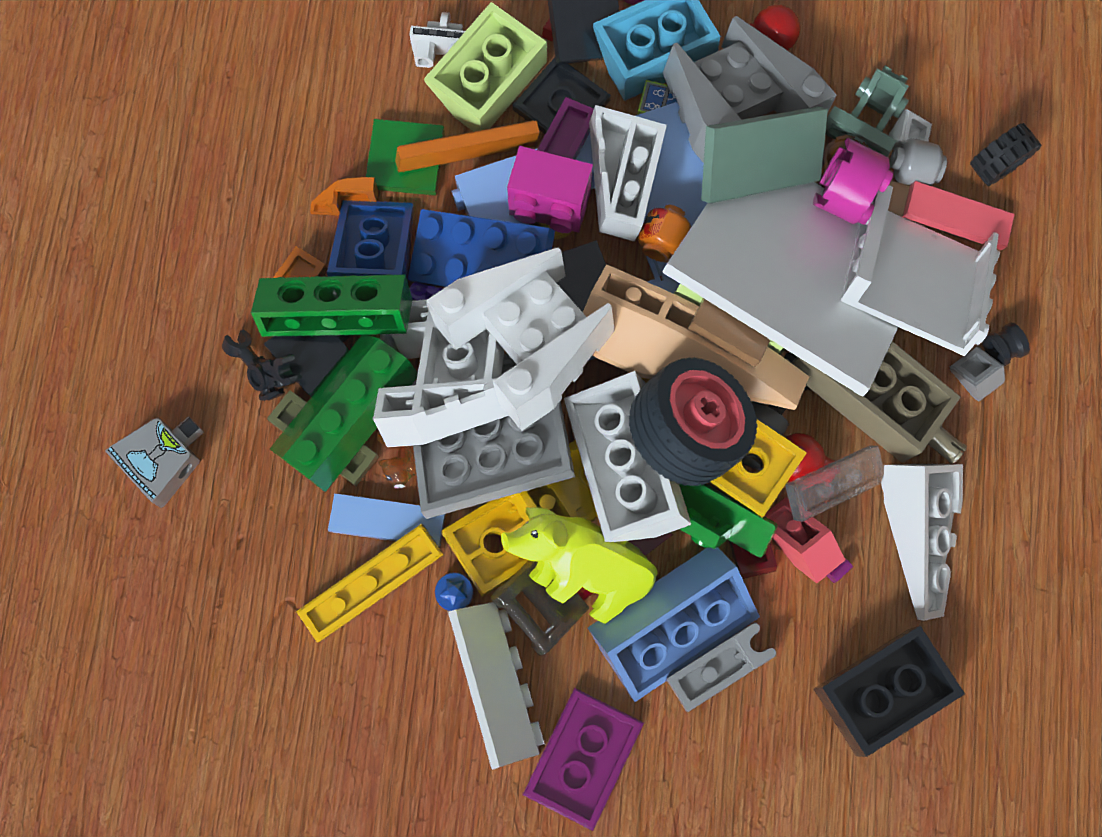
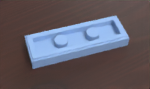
M334 493L328 531L397 541L420 524H424L440 548L446 514L426 519L421 513L420 505Z

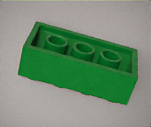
M362 335L274 442L270 450L326 492L377 429L373 417L379 388L411 386L417 379V370L405 356L381 339L370 335Z

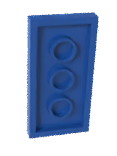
M421 209L407 280L447 287L460 278L551 250L555 230L546 227Z

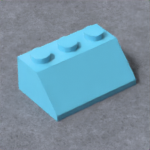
M644 0L593 23V29L608 73L624 101L643 93L646 80L662 84L666 82L663 71L674 43H678L693 62L718 52L720 34L699 0Z

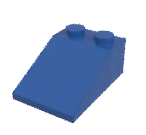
M343 200L327 270L328 277L391 274L405 275L406 279H408L413 203Z

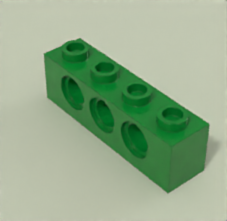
M405 275L259 278L251 314L262 337L407 334L413 299Z

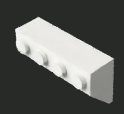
M635 371L564 398L605 542L655 538L692 525L679 484L664 478L656 470H653L646 463V460L641 457L642 455L638 452L631 437L629 411L634 398L646 384Z
M496 602L449 611L448 614L491 768L495 769L539 755L537 746L545 743L539 722L531 723L527 708L534 705L528 684H519L516 670L523 667L517 646L509 648L505 633L512 631L506 609L498 611Z

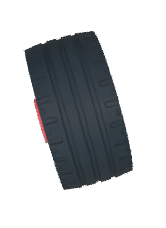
M688 357L686 359H678L667 365L641 388L631 404L629 426L630 433L632 434L631 437L638 452L653 470H656L659 475L677 484L698 486L722 476L739 463L751 450L757 434V418L755 417L756 413L750 397H748L743 386L739 384V381L733 375L713 362L711 363L701 358Z

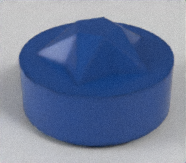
M447 574L436 584V600L447 611L466 608L473 599V587L470 581L462 574Z

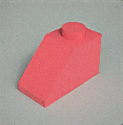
M787 497L764 515L778 525L772 538L793 565L816 584L845 561L832 531Z

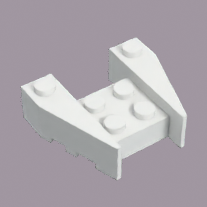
M558 247L460 278L426 300L435 326L455 350L487 329L517 364L493 380L499 404L521 431L557 406L562 399V393L572 381L575 382L583 372V366L595 351L599 352L615 331L612 306L609 303L586 317L556 283L565 277L562 251Z
M412 301L407 334L391 335L403 356L407 359L420 358L416 385L379 388L373 420L386 446L423 445L509 416L499 404L493 380L502 375L504 349L492 334L486 329L455 350L435 326L427 301Z

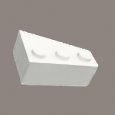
M595 105L589 127L599 232L635 241L643 226L667 125Z

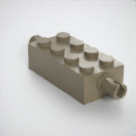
M893 341L888 348L871 388L863 397L798 356L791 362L810 376L806 384L810 389L901 463L922 453L927 445L947 459L950 464L955 463L963 455L961 451H966L967 445L961 443L942 427L944 420L961 397Z

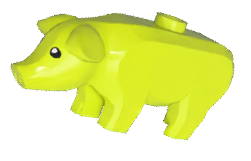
M527 507L525 513L530 520L516 531L502 533L501 535L502 545L507 552L530 561H538L529 576L536 583L547 587L546 592L553 599L564 603L582 587L590 592L599 594L592 605L593 610L589 614L604 624L623 612L628 605L645 597L653 588L658 574L654 564L630 542H605L600 526L581 517L555 515V513L546 508Z

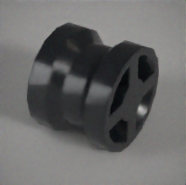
M1012 322L1004 325L999 333H988L983 340L985 352L1004 366L1008 365L1012 358H1022L1028 355L1030 351L1025 333L1017 324Z

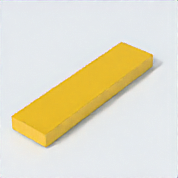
M420 524L296 612L316 642L319 643L438 560L444 553L424 524Z

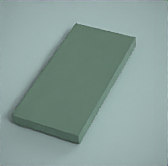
M818 106L706 126L701 200L710 204L820 181L828 109Z

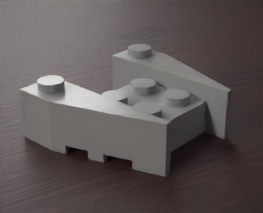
M738 16L732 18L721 45L722 50L693 62L678 43H674L663 71L671 94L674 93L680 107L678 114L681 122L686 123L690 136L688 140L692 150L703 163L706 126L760 117L773 110L777 113L819 106L829 111L837 96L815 69Z

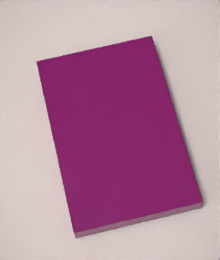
M574 688L523 795L593 831L644 723Z

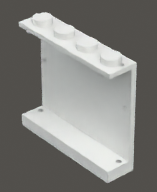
M888 185L883 193L878 191L871 204L875 205L867 223L865 225L859 224L840 301L965 356L974 344L979 345L980 342H983L989 330L986 318L993 304V299L989 297L997 277L993 270L1000 255V251L997 250L999 234L994 232L980 251H977L888 211L893 187Z

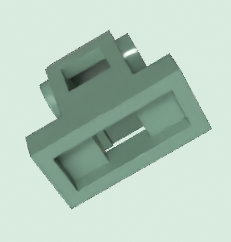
M884 66L882 71L877 68L872 79L866 76L855 95L861 99L851 114L836 106L833 107L827 117L825 135L834 140L836 137L843 135L855 136V139L859 142H865L870 149L888 157L897 140L882 131L892 116L897 119L900 117L909 102V99L904 97L909 87L905 84L908 78L901 74L898 76L887 66ZM865 106L883 115L876 128L858 119Z

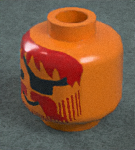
M665 205L664 208H654L648 212L638 236V241L643 247L642 252L647 257L664 263L670 260L692 227L689 220L684 217L685 212L681 208L674 205Z

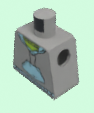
M189 416L173 430L161 419L156 418L113 444L105 451L153 504L162 508L198 466L200 460L188 446L204 432Z

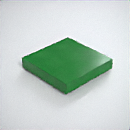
M374 119L366 177H374L377 188L381 191L436 196L440 165L398 173L396 153L397 147L401 145L443 138L444 125Z

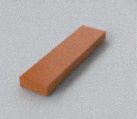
M532 120L398 146L396 153L398 173L518 150L519 146L533 147L540 133L537 121Z

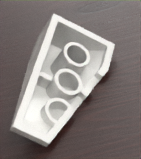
M963 464L884 465V475L881 481L884 492V505L917 620L925 621L944 617L951 576L950 568L946 564V558L950 548L956 546L957 535L951 533L954 513L961 514Z

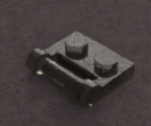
M528 560L506 584L499 587L492 594L491 600L498 608L503 607L532 641L531 647L541 656L549 652L589 609V606L578 593H575L564 603L553 599L546 592L547 587L536 583L530 578L529 574L536 567L538 561ZM521 591L551 625L545 632L515 598Z

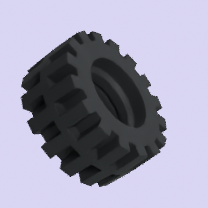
M1020 123L991 142L988 147L984 148L980 154L973 158L970 165L987 186H991L1025 163L1042 145L1025 123Z

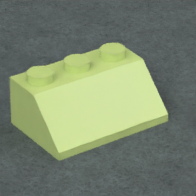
M491 2L427 74L424 81L450 113L473 132L490 129L547 63V42Z

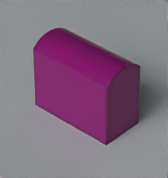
M845 558V561L830 572L827 577L833 583H836L853 566Z

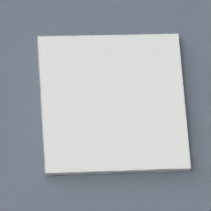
M815 182L710 204L707 203L662 272L863 397L871 388L898 326L840 301L860 223L851 224L814 206L813 199L815 193L822 195L825 189Z

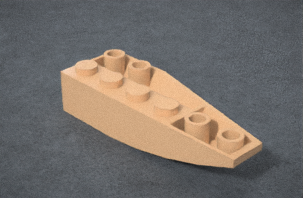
M606 264L589 296L583 313L588 317L609 303L612 306L615 331L599 352L595 351L592 356L627 372L635 371L640 377L651 379L661 369L678 359H686L688 357L701 358L721 366L729 374L733 375L739 381V384L743 386L751 401L792 410L796 409L810 376L769 347L766 348L760 363L753 367L688 329L699 307L698 305Z

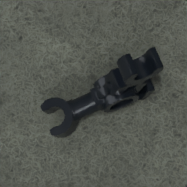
M240 330L237 339L239 343L234 342L229 335L224 336L222 343L223 351L229 356L241 358L248 367L247 377L249 383L255 390L260 391L259 400L269 401L285 394L284 389L275 390L274 387L286 386L301 380V373L294 374L289 366L290 361L295 360L293 354H288L274 360L265 359L263 356L258 357L250 347L252 337L246 330Z

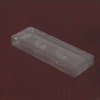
M869 445L785 484L793 519L803 522L881 484L884 467L879 446Z

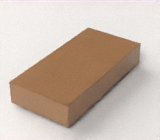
M704 298L688 327L689 330L753 367L760 363L770 342L769 338Z

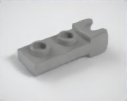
M754 622L666 679L686 712L691 711L777 655L776 650L773 648L763 650L762 652H756L751 648V638L760 631L758 623Z

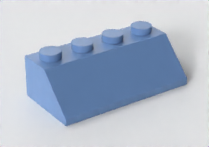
M717 547L716 549H704L656 581L645 597L628 605L623 612L606 624L596 621L587 628L634 702L666 682L668 677L717 647L760 618L737 566Z

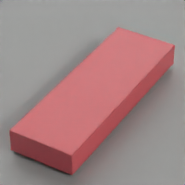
M914 181L909 188L903 218L981 244H985L995 232L999 234L997 249L1003 250L1008 246L1015 214Z

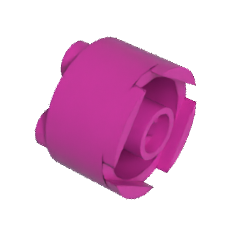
M847 138L844 141L846 150L839 147L828 164L820 181V184L826 187L822 195L815 193L813 205L851 224L859 222L865 225L875 205L871 204L878 191L883 193L887 189L894 172L889 170L888 157Z

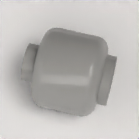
M911 138L906 140L901 148L896 147L893 150L889 164L890 168L894 169V177L897 182L911 185L914 181L932 186L934 183L938 184L941 181L946 170L947 158L943 155L939 145Z

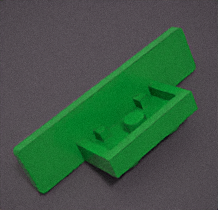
M706 483L698 486L679 484L692 524L680 528V530L689 534L696 544L716 549L722 543L729 540L757 557H762L765 554L777 530V523L765 516L762 518L742 503Z

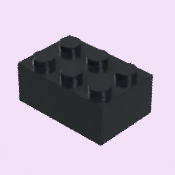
M921 626L907 629L814 688V691L857 757H868L965 695Z

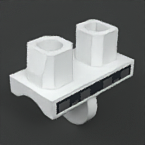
M442 12L440 22L428 21L427 27L411 26L410 40L417 67H433L435 54L445 55L465 32L462 31V24L450 23L449 12Z

